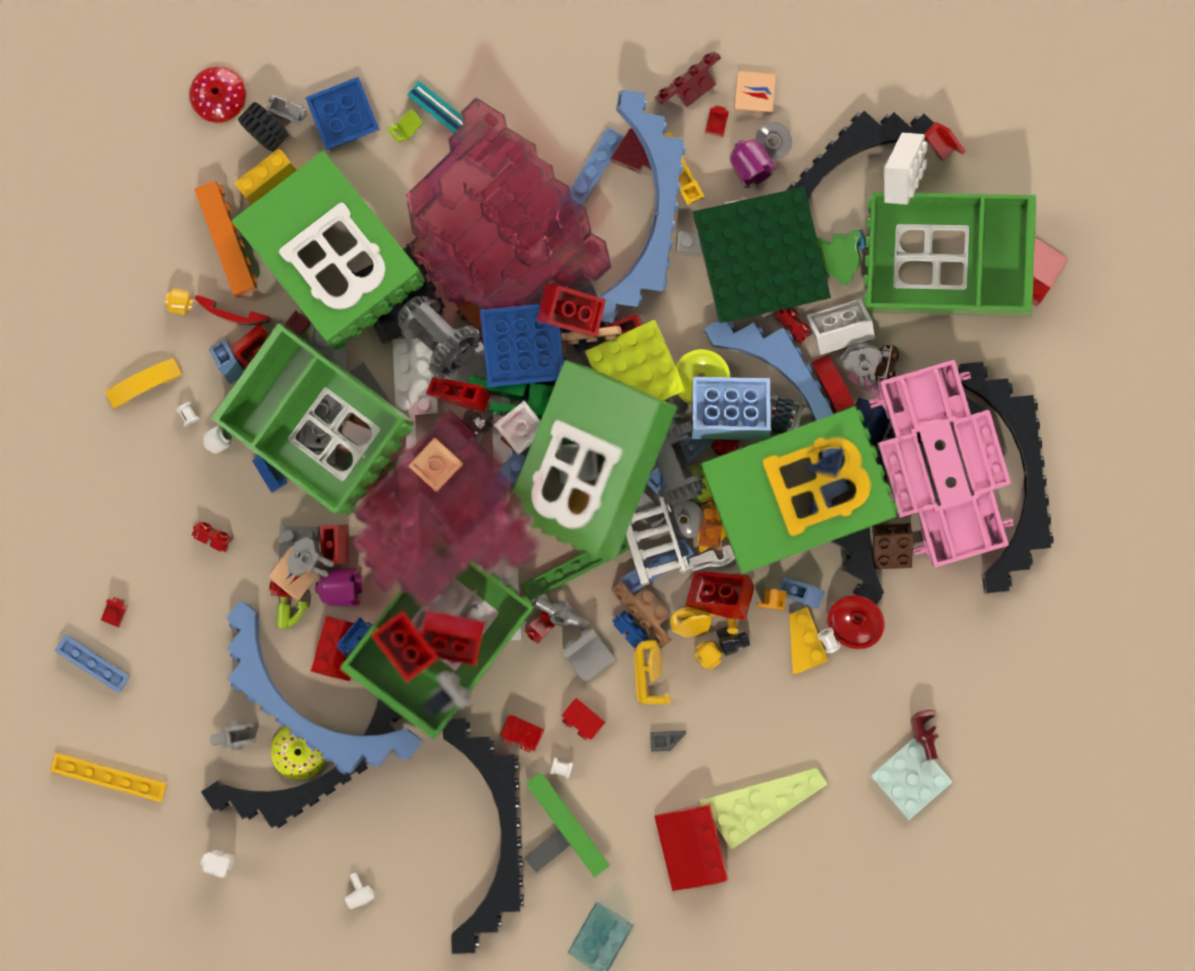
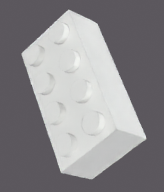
M901 134L884 168L885 203L908 205L910 198L914 197L915 188L919 186V179L922 180L923 171L927 169V159H925L927 142H925V134Z

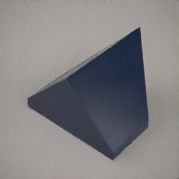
M842 447L839 448L838 451L808 466L807 469L809 472L836 479L844 449Z

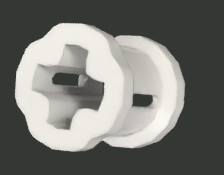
M190 402L176 409V412L180 414L185 422L183 424L185 427L194 424L200 419L192 410Z
M832 628L824 629L817 635L818 639L822 640L826 653H833L841 647V643L833 635L834 630Z
M554 758L550 774L556 773L569 779L573 763L562 762L558 758Z

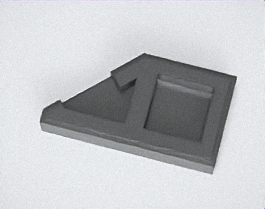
M686 730L650 732L651 752L671 751L686 734Z

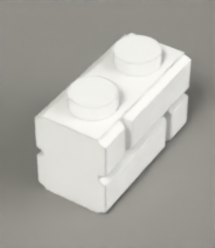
M215 849L204 854L201 865H203L204 872L214 873V875L223 878L231 873L236 858L234 855L224 854V852Z

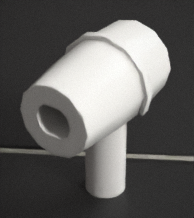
M357 872L350 875L356 891L346 896L345 900L348 907L354 909L366 905L375 898V895L369 885L362 886Z

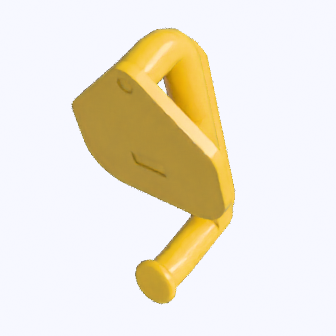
M691 607L681 608L673 613L670 618L672 632L686 638L702 636L709 631L712 621L711 617L718 615ZM727 618L729 626L727 632L737 634L736 619ZM679 619H686L681 623L678 621Z
M642 641L634 652L637 700L641 704L669 705L671 704V698L668 693L664 696H649L647 672L650 674L651 682H655L662 673V652L656 641ZM645 649H651L649 664L645 663Z

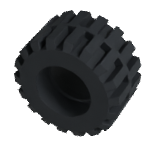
M253 102L238 118L240 125L268 151L274 152L289 136L283 125L258 103Z

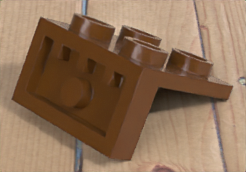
M911 524L873 525L874 569L912 568L913 532Z

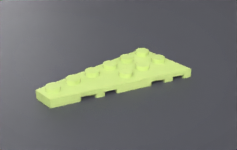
M813 768L702 799L699 802L701 804L711 802L716 827L730 848L733 849L826 786L827 783L818 769Z

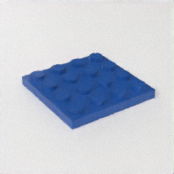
M541 304L480 310L488 387L557 381L563 366L560 328L537 322Z

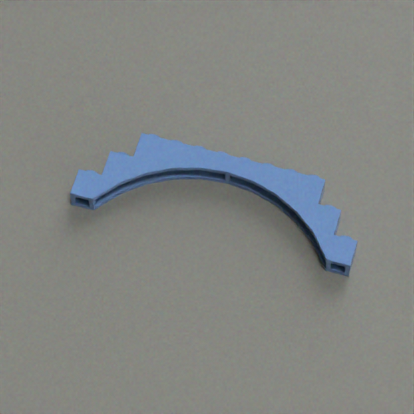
M628 90L618 92L616 111L634 130L646 152L652 170L655 189L654 216L648 239L638 259L628 273L612 288L597 296L606 299L601 322L614 323V320H616L618 314L616 305L638 307L642 302L643 295L640 293L641 289L663 292V288H666L667 277H665V273L670 264L668 252L672 248V239L670 237L671 232L675 228L673 216L678 207L676 194L680 191V182L678 180L683 170L681 158L684 156L686 149L684 139L662 136V133H665L666 130L665 116L643 113L647 105L645 93Z
M716 321L704 328V333L713 347L740 351L758 358L778 370L795 386L805 400L814 421L834 415L829 408L832 406L829 399L821 394V385L817 380H813L810 375L813 372L807 363H803L801 359L803 355L798 347L795 348L792 344L793 337L788 330L785 331L784 328H781L763 339L764 333L759 325L756 326L754 322L736 333H733L735 329L731 322L719 324ZM829 448L821 451V459L831 453L833 454L838 449ZM844 454L842 457L839 470H841L845 464ZM847 478L838 479L820 487L827 508L836 507L835 502L831 503L830 500L850 489L848 487L850 482ZM815 498L808 511L810 516L819 512Z
M240 600L226 618L230 622L229 626L237 632L241 630L227 648L231 652L230 656L238 662L241 660L228 678L232 682L230 686L238 692L240 690L247 694L245 697L252 703H259L261 705L260 709L267 715L273 714L277 717L275 719L277 723L283 727L287 725L291 728L290 733L298 739L300 737L307 741L305 744L312 750L318 749L321 752L320 756L328 762L332 760L337 764L335 768L341 773L345 774L347 772L352 774L364 757H366L365 761L372 767L375 765L381 767L393 750H396L394 754L400 759L404 760L406 758L410 760L423 744L424 740L409 729L379 736H352L326 729L304 717L285 700L273 683L264 663L259 641V613Z

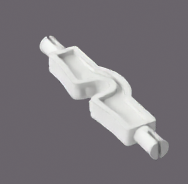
M726 545L722 547L723 559L719 560L716 557L715 551L710 550L689 558V562H687L689 567L685 569L697 571L710 566L714 568L727 566L735 559L731 546Z

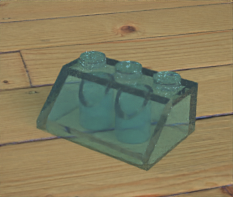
M596 902L568 953L593 971H609L634 924Z

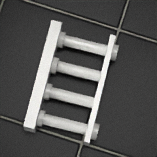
M663 497L659 498L660 506L635 513L626 533L642 586L649 584L648 579H651V576L681 567L682 573H686L685 568L689 567L686 557H681L668 515L671 509L669 503L664 502ZM664 513L666 524L640 532H633L631 524H634V521ZM666 531L670 532L672 542L644 551L643 549H638L637 542H640L641 539ZM675 549L678 560L650 569L648 567L644 568L643 561L647 557Z

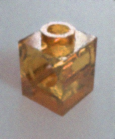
M707 519V522L701 523L698 546L716 549L720 547L723 525L718 524V520ZM708 528L715 530L716 535L714 538H709L706 535Z

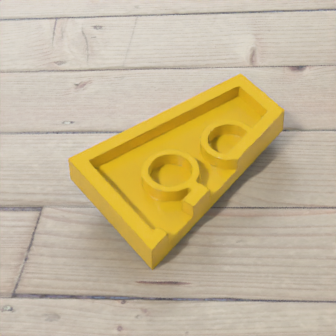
M808 607L789 614L792 675L827 662L828 658L821 640L817 637L818 633Z

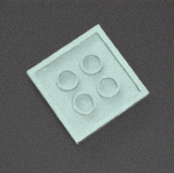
M914 738L870 775L908 820L952 783L950 778L934 760L926 761L924 748L919 743H916Z

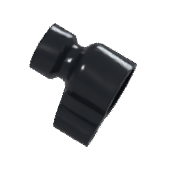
M728 627L715 630L725 657L737 653L740 647L750 646V641L745 631L735 637L727 632Z

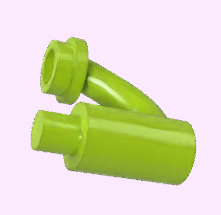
M280 597V605H277L276 628H289L295 625L301 619L306 608H310L309 602H297L296 608L299 609L290 618L291 605H288V597Z

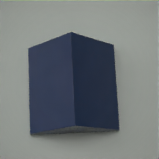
M858 397L855 407L856 410L861 411L864 419L861 422L862 426L867 428L871 439L868 442L878 447L877 443L882 442L890 419L887 418L886 411L882 405L871 408L870 405L875 403L869 404V400Z

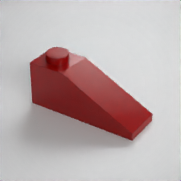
M829 354L812 361V366L832 405L834 413H839L854 405L853 399Z
M432 377L426 392L428 396L481 412H485L491 395L480 385L442 378L438 379L436 377Z

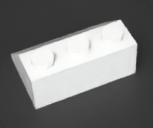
M861 299L807 315L813 339L820 355L875 338L872 320Z

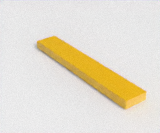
M55 753L50 772L158 802L163 801L168 784L60 753Z

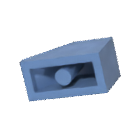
M222 340L209 349L217 367L229 384L237 381L243 374L244 369L226 340Z
M783 577L779 590L787 591V599L815 609H819L825 591L812 585Z

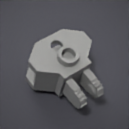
M868 342L848 347L841 355V361L845 370L856 374L860 388L865 387L863 376L868 374L870 383L872 385L876 384L875 368L882 361V354L878 347Z
M308 537L295 542L287 558L289 572L296 576H302L308 572H316L324 577H328L329 573L318 568L320 562L327 566H333L334 562L323 557L324 555L320 553L318 541Z
M239 722L227 724L228 728L220 729L221 733L211 735L209 740L211 745L223 744V748L231 747V751L243 749V745L256 742V738L249 739L247 728L254 727V724L239 725Z

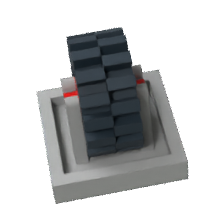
M770 395V435L777 436L798 428L804 402Z
M446 671L437 677L442 685L430 693L432 697L422 706L432 718L442 710L444 713L456 704L460 709H463L473 701L470 699L472 695L468 689L462 688L458 683L460 682L458 676L454 672Z

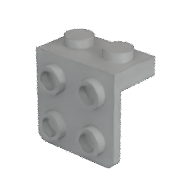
M588 629L584 630L578 635L580 639L575 643L572 640L563 646L564 651L562 652L585 682L614 662L613 655L593 629L591 631Z

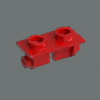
M793 307L783 309V311L780 310L776 314L777 320L785 329L790 325L793 327L789 332L796 342L798 341L801 344L807 337L812 335L809 325L797 317L798 313Z
M201 521L193 527L194 530L191 534L195 540L205 545L209 539L212 540L209 547L225 553L228 550V544L233 540L228 533L219 531L209 523Z

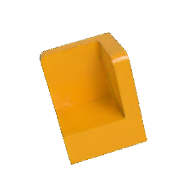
M765 589L763 603H756V607L785 611L787 591Z

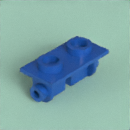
M257 455L252 460L271 493L288 483L283 474L261 456Z
M625 610L612 620L615 628L622 635L626 631L630 633L625 639L633 648H637L638 644L642 641L649 640L646 631L634 622L633 616Z
M361 617L355 621L336 645L346 658L351 655L373 626L370 622L365 623Z

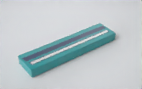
M418 81L407 94L411 100L465 144L478 130L475 125L422 82Z

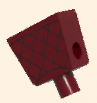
M630 128L611 157V162L636 173H640L644 166L651 170L646 152L634 130Z

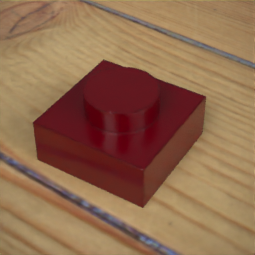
M295 310L284 325L301 336L311 322Z

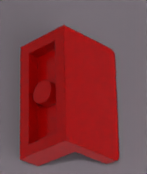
M935 122L925 133V139L939 159L943 161L954 150L962 155L966 153L951 129L938 122Z

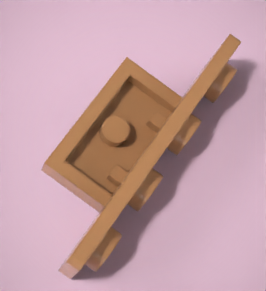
M622 582L612 589L615 597L637 619L640 626L650 634L653 641H656L661 648L671 641V638L660 627V624L672 614L647 586L635 596Z

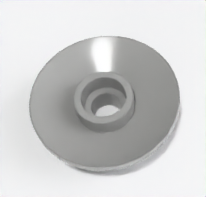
M766 123L756 133L755 140L760 142L772 160L782 159L789 153L792 147L791 133L781 123ZM774 137L778 139V143L776 145L772 142V139Z
M687 500L670 507L671 512L668 515L675 536L687 539L694 537L701 531L704 525V514L696 503ZM682 516L687 518V523L681 522Z

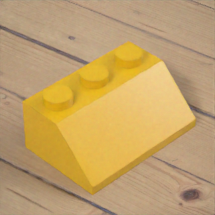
M278 148L234 184L252 205L297 170L281 149Z

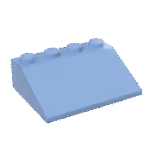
M693 377L692 439H769L771 431L770 378Z

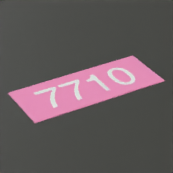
M851 372L847 378L859 386L856 374ZM869 374L863 376L865 387L862 388L875 398H880L877 382L872 385L869 380Z

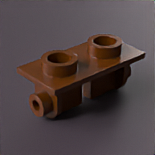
M883 344L882 348H880L882 354L881 362H884V366H877L875 373L876 382L896 376L894 368L895 363L899 360V351L894 345L890 347Z

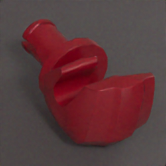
M930 709L915 713L910 720L916 743L923 744L926 761L939 758L934 743L935 739H938L939 736L938 734H933L936 726L929 730L924 728V724L934 718L936 714L935 710Z

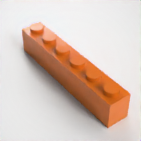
M212 181L194 188L232 294L235 297H239L257 290L255 284H258L255 273L251 274L249 269L252 264L249 256H245L242 250L245 248L242 238L237 236L236 231L238 229L230 217V213H232L231 207L228 202L225 203L223 198L226 194L222 184L218 185L216 181Z

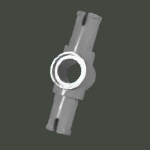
M538 595L533 603L534 607L547 612V615L551 617V622L557 626L571 624L584 631L589 625V620L576 615L572 611L571 604L566 601L560 600L552 603Z

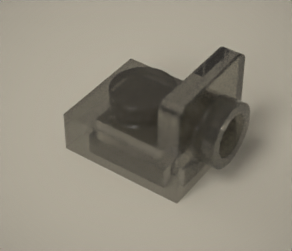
M469 408L464 413L462 421L479 436L483 432L487 433L493 427L494 417L490 415L483 421L479 413Z

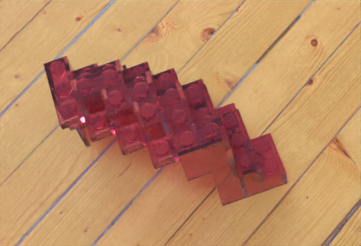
M475 97L461 111L463 125L448 139L450 152L406 194L411 231L416 237L410 242L412 256L416 260H421L427 264L428 275L433 281L444 285L445 297L448 301L454 302L459 306L465 301H471L483 310L524 306L552 279L557 284L560 283L565 287H568L581 274L597 281L612 268L606 241L591 231L586 207L573 200L569 186L555 178L553 166L538 157L536 144L508 128L503 113Z
M450 409L353 511L357 520L365 523L367 526L352 542L357 550L366 554L362 561L370 571L376 573L372 578L376 587L387 592L398 582L404 592L410 593L414 597L415 602L426 609L473 560L476 561L479 569L490 573L505 557L511 567L517 568L520 571L542 545L528 531L534 519L520 507L523 500L509 488L512 482L499 471L502 465L474 440L477 434ZM434 438L440 441L463 463L437 492L408 466Z

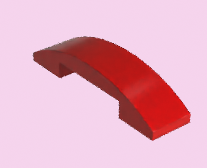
M195 294L196 301L202 307L225 321L241 325H258L259 323L265 324L271 321L269 316L250 311L247 318L216 309V301Z

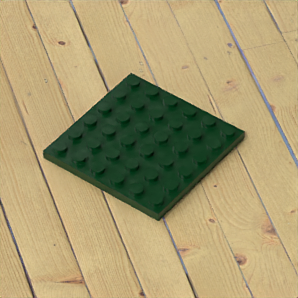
M805 186L692 212L719 324L831 299Z

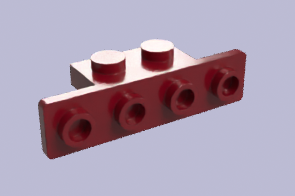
M709 52L704 55L703 60L698 64L690 66L684 75L676 77L671 85L662 88L658 95L655 96L656 101L664 104L677 94L684 106L689 107L717 85L707 69L719 61L721 56L716 52Z

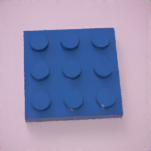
M359 77L305 97L326 151L379 131Z

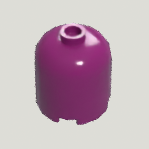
M756 140L738 141L730 154L731 165L744 188H750L749 184L754 182L756 185L764 182L772 176L770 171L777 169L763 146Z
M359 569L326 570L329 573L328 577L321 575L319 581L315 583V592L318 593L320 600L325 605L359 607L361 603L360 600H357L358 593H362V576L357 575Z

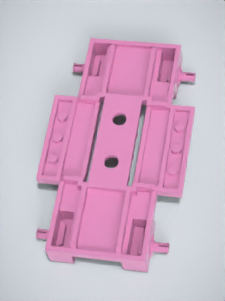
M949 360L932 365L931 367L879 381L877 384L880 398L869 400V404L875 403L870 405L871 408L880 405L884 407L887 418L891 420L896 437L877 444L893 499L898 508V516L904 517L918 512L922 526L920 531L923 537V545L913 548V551H916L913 554L916 556L926 553L932 567H939L1008 546L1004 528L1014 526V523H1010L1013 522L1012 518L1004 521L1001 520L993 489L1010 485L1011 482L990 410L970 414L961 381L971 379V376L968 375L970 374L969 371L959 374L955 360ZM950 422L952 423L953 430H954V433H955V436H956V440H957V443H958V447H959V450H960V454H961V457H962V460H963V464H964V467H965V471H966V474H967V477H968V481H969V484H970V488H971V491H972V496H971L970 491H969V487H968L967 480H966V477H965V474H964V470H963V467H962V463H961V460H960V457H959V453H958L957 446H956V443H955V439H954V436H953V433H952V429H951V426H950ZM918 431L920 432L921 441L935 483L937 496L940 500L941 505L939 506L935 501L916 434ZM939 439L945 443V448L941 451L936 450L934 447L935 442ZM948 477H953L956 480V484L952 488H948L945 484Z

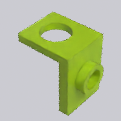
M409 109L397 124L387 127L386 130L400 143L409 140L424 122L413 109Z

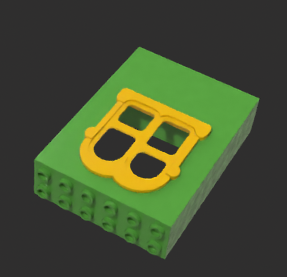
M856 407L701 464V469L741 574L897 516L898 508L895 501L891 502L890 487L888 483L883 481L884 471L882 466L876 463V450L874 446L870 447L868 442L871 439L867 428H863L861 422L864 419L861 411L856 410ZM842 447L844 449L845 464L839 470L836 479L816 474L817 477L813 481L791 489L785 487L779 471L781 466L805 457H809L813 465L819 461V452L829 448L839 449ZM842 478L852 480L856 485V496L847 503L827 508L820 487ZM811 491L819 512L804 519H798L791 503V497Z

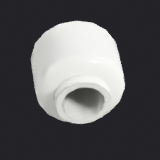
M218 425L204 434V447L208 451L218 454L230 447L232 434Z

